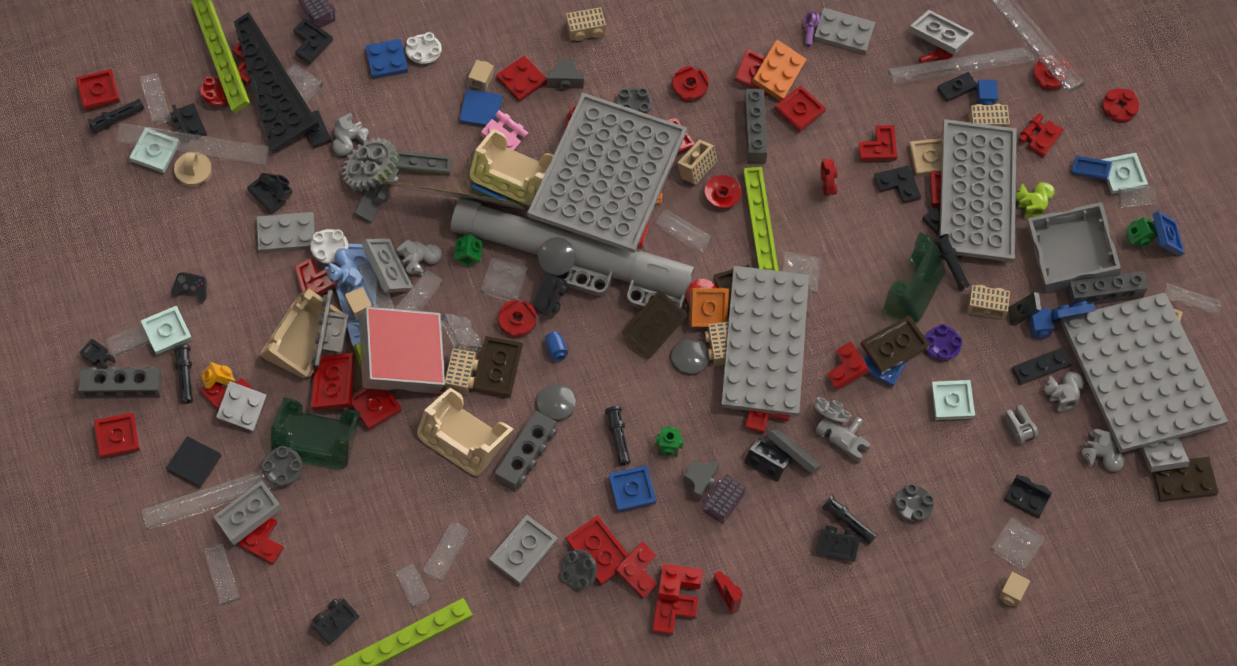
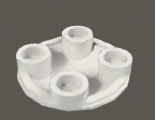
M427 32L407 39L406 54L416 63H431L441 54V43L434 37L433 33Z
M326 229L313 235L311 251L318 261L333 264L336 263L334 259L336 251L342 248L348 249L349 244L341 230Z

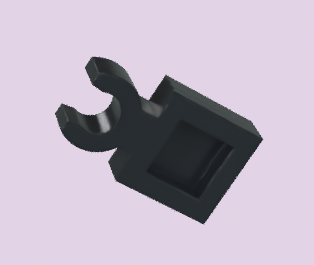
M93 338L79 352L80 356L94 366L100 362L103 369L108 367L105 364L107 361H112L114 364L116 362L112 355L107 354V348Z

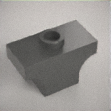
M557 60L556 68L551 72H547V88H584V73L576 69L575 60Z
M695 460L692 462L684 476V484L692 488L694 492L693 499L700 502L706 490H711L716 481L714 477L719 469V462L715 460L707 464H701Z

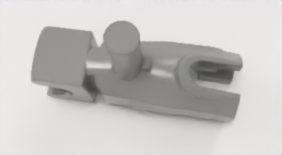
M824 417L816 428V433L822 437L830 434L829 442L848 453V457L858 463L861 462L862 454L858 452V449L868 451L871 446L862 437L854 435L863 422L860 417H856L849 428H843L839 422Z

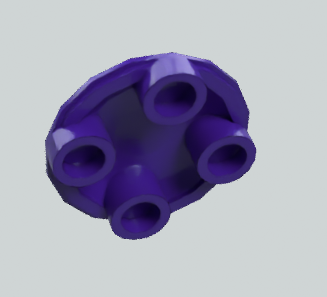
M939 324L928 331L925 336L930 344V348L926 351L935 359H952L961 350L962 338L955 330L945 324Z

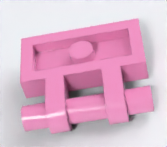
M499 110L495 117L500 121L497 123L491 119L480 135L486 138L492 129L502 132L508 139L507 148L514 151L521 143L516 136L519 134L525 138L528 132L523 129L524 126L520 123L517 124L511 120V116ZM506 124L513 130L512 133L508 132L503 126Z

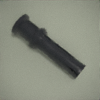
M137 99L109 113L102 112V115L94 119L89 118L87 121L92 132L96 134L98 130L112 127L114 122L143 110L144 106L141 100Z
M949 234L940 235L933 242L937 244L941 252L940 257L946 260L958 289L963 290L965 289L964 286L967 288L970 286V283L955 255L956 248L952 247L949 241Z
M177 345L173 348V352L176 354L175 368L178 370L180 402L182 404L193 402L190 377L192 361H190L189 356L191 351L189 345Z
M612 406L605 409V414L608 416L609 421L608 429L613 435L618 465L625 466L631 463L624 435L625 422L622 421L621 417L622 407Z
M832 495L823 505V510H827L835 516L836 521H842L854 532H857L868 544H871L877 537V534L848 512L847 506H843L836 501L835 496Z

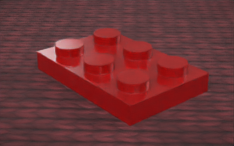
M353 353L321 356L320 367L315 369L311 404L313 411L351 407L355 355Z
M598 515L572 532L565 539L573 550H585L592 555L597 566L595 579L601 586L618 575L615 571L616 567L629 555Z

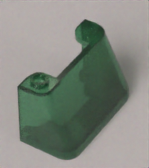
M921 232L915 241L914 251L910 257V261L915 263L914 272L916 273L911 283L897 280L892 284L882 311L898 320L910 316L915 324L921 321L946 270L933 239Z
M284 397L271 426V451L280 446H285L296 451L302 463L333 469H345L348 465L360 421V411L344 410L341 413L340 420L303 413V407L299 401Z

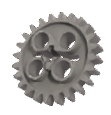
M378 137L376 141L371 138L370 143L365 140L363 146L359 144L357 150H352V155H347L350 159L344 161L346 166L342 167L344 170L342 173L344 176L343 180L350 188H353L355 191L359 189L361 192L364 188L369 191L370 186L375 188L377 183L381 185L382 182L370 179H388L387 174L393 173L391 169L396 168L394 163L398 162L396 158L398 156L397 149L385 138L381 140Z

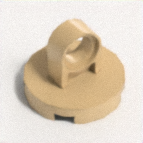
M187 152L177 159L174 165V173L182 185L186 187H199V184L209 181L212 175V166L204 154Z

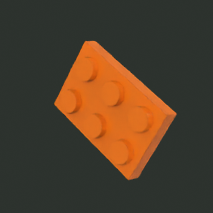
M776 40L751 82L781 101L785 98L807 59L779 40Z

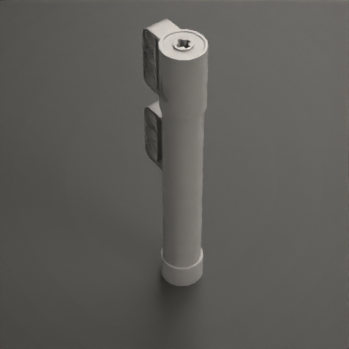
M462 197L456 204L451 220L450 229L453 232L473 235L538 255L542 244L548 239L555 237L566 239L572 244L576 254L574 265L567 272L569 276L565 279L567 280L566 286L568 288L602 297L608 293L613 278L626 281L630 284L627 294L629 304L641 310L658 290L665 293L682 309L686 292L689 289L695 267L643 251L632 253L580 234L483 206L482 203ZM581 277L587 279L585 284H578L577 280ZM597 283H604L605 287L602 290H597L595 285ZM637 293L641 295V299L634 301L631 299V296Z

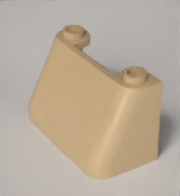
M492 129L475 150L470 170L471 179L479 185L531 206L554 154L545 153L540 158V161L532 159L507 148L508 139L505 134Z
M309 288L298 295L261 350L259 356L301 378H309L315 370L312 356L314 351L317 352L318 344H315L317 332L321 333L322 325H319L320 314L325 312V307L322 306L323 298ZM331 304L330 312L344 314Z
M450 387L424 410L417 434L423 443L471 475L478 476L486 469L511 437L513 428L503 422H498L491 428L462 409L464 405L462 395Z

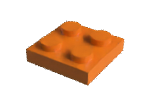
M690 288L689 326L708 327L709 324L728 322L729 289Z

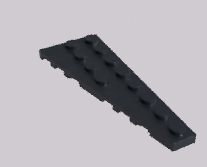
M248 12L235 20L234 25L246 61L247 71L250 75L251 85L259 107L269 148L274 154L320 124L255 20Z

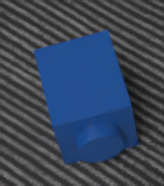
M978 80L975 89L977 104H997V80Z
M1041 308L1042 311L1028 318L1032 338L1046 339L1051 336L1054 325L1050 308Z

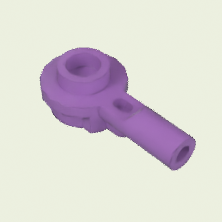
M808 12L803 21L807 31L805 46L808 47L812 46L814 28L820 22L819 14L816 12Z

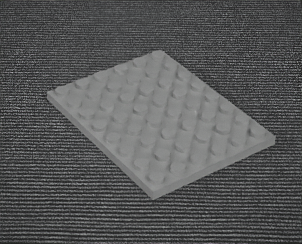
M582 93L528 210L527 216L635 253L686 135L687 127Z
M1166 292L1096 309V311L1088 314L1082 313L1078 316L1061 319L1060 323L1120 453L1227 425L1228 420Z

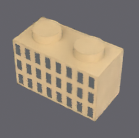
M601 7L566 13V26L570 41H581L591 37L598 38L606 34V24Z
M977 104L970 108L968 114L970 123L1009 127L1010 125L1007 105Z
M700 139L677 162L681 179L695 185L718 161L714 145Z
M972 285L969 293L967 313L1004 320L1008 312L1010 291H1005L1002 288H988L984 285Z
M729 322L709 324L708 330L705 331V341L710 345V349H708L709 360H712L713 366L725 365Z
M453 348L445 379V391L451 387L460 394L468 395L469 389H473L475 377L472 376L473 372L477 371L479 360H476V352Z

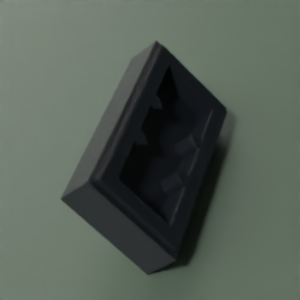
M967 72L938 85L937 90L944 100L948 102L975 90L977 83L971 74Z
M319 110L313 111L312 113L320 125L307 133L313 147L317 148L331 143V138Z
M259 179L247 186V190L271 214L286 204L285 199H277L275 191L269 185L259 181Z
M1033 292L1008 307L1011 325L1016 326L1042 311L1039 293Z

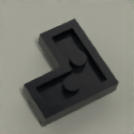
M306 18L293 29L294 34L305 41L295 51L296 56L308 64H311L333 41V36Z
M909 165L874 174V180L879 193L897 189L903 204L921 199V194Z

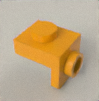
M212 362L200 375L207 389H210L215 382L228 385L229 381L235 382L229 367Z

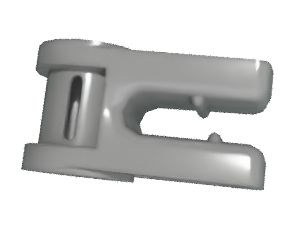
M1022 405L1018 406L1015 411L1018 420L1012 410L1005 411L1004 417L1018 444H1023L1025 440L1030 438H1038L1037 427L1031 421Z

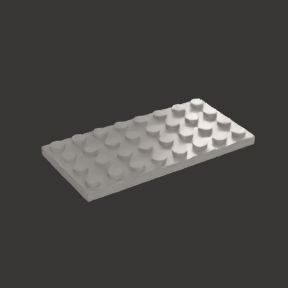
M947 119L943 121L939 236L949 234V241L952 247L956 248L955 255L1013 262L1015 259L1017 128Z
M741 266L733 267L721 407L799 416L809 275Z

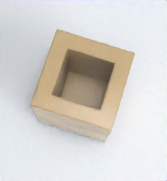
M476 60L468 77L469 87L486 92L494 76V65L486 61Z
M363 287L345 294L346 303L355 321H358L362 311L366 307H372Z
M1012 571L999 598L1006 605L1017 607L1030 580Z

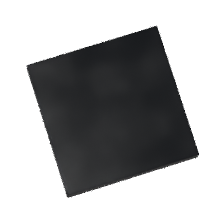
M187 436L166 467V470L201 488L222 455L216 450Z

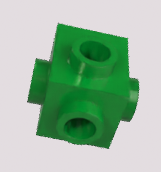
M1142 217L1132 221L1131 225L1125 228L1128 241L1139 247L1149 245L1153 239L1158 237V233L1152 223L1153 220Z
M469 234L456 239L455 261L467 267L481 262V240Z
M671 426L661 427V433L656 434L655 446H659L658 455L678 457L679 448L683 449L684 437H680L681 430Z

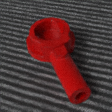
M937 47L936 52L919 57L920 64L932 60L945 62L951 59L953 54Z

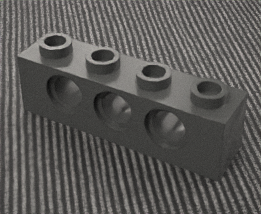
M746 89L744 112L747 164H766L767 135L764 89Z
M1141 271L1070 281L1065 292L1069 306L1087 301V304L1094 303V305L1143 298L1148 286L1144 272Z
M149 366L146 368L126 367V369H117L115 367L80 369L79 393L82 399L161 398L162 375L159 368ZM144 379V382L136 383L138 380ZM100 380H105L104 383L97 384ZM119 380H125L123 383L117 384Z
M535 411L496 470L495 480L513 491H516L519 486L522 487L527 479L526 475L529 470L533 471L538 456H542L545 453L547 442L549 439L553 440L556 436V421ZM535 434L542 435V437L539 439H536L533 436ZM529 449L532 453L524 454L523 451ZM515 465H520L522 468L520 470H515L512 467Z

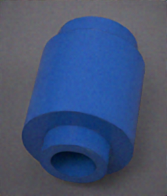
M551 332L545 336V345L550 359L555 361L564 360L568 355V350L563 336L559 332Z

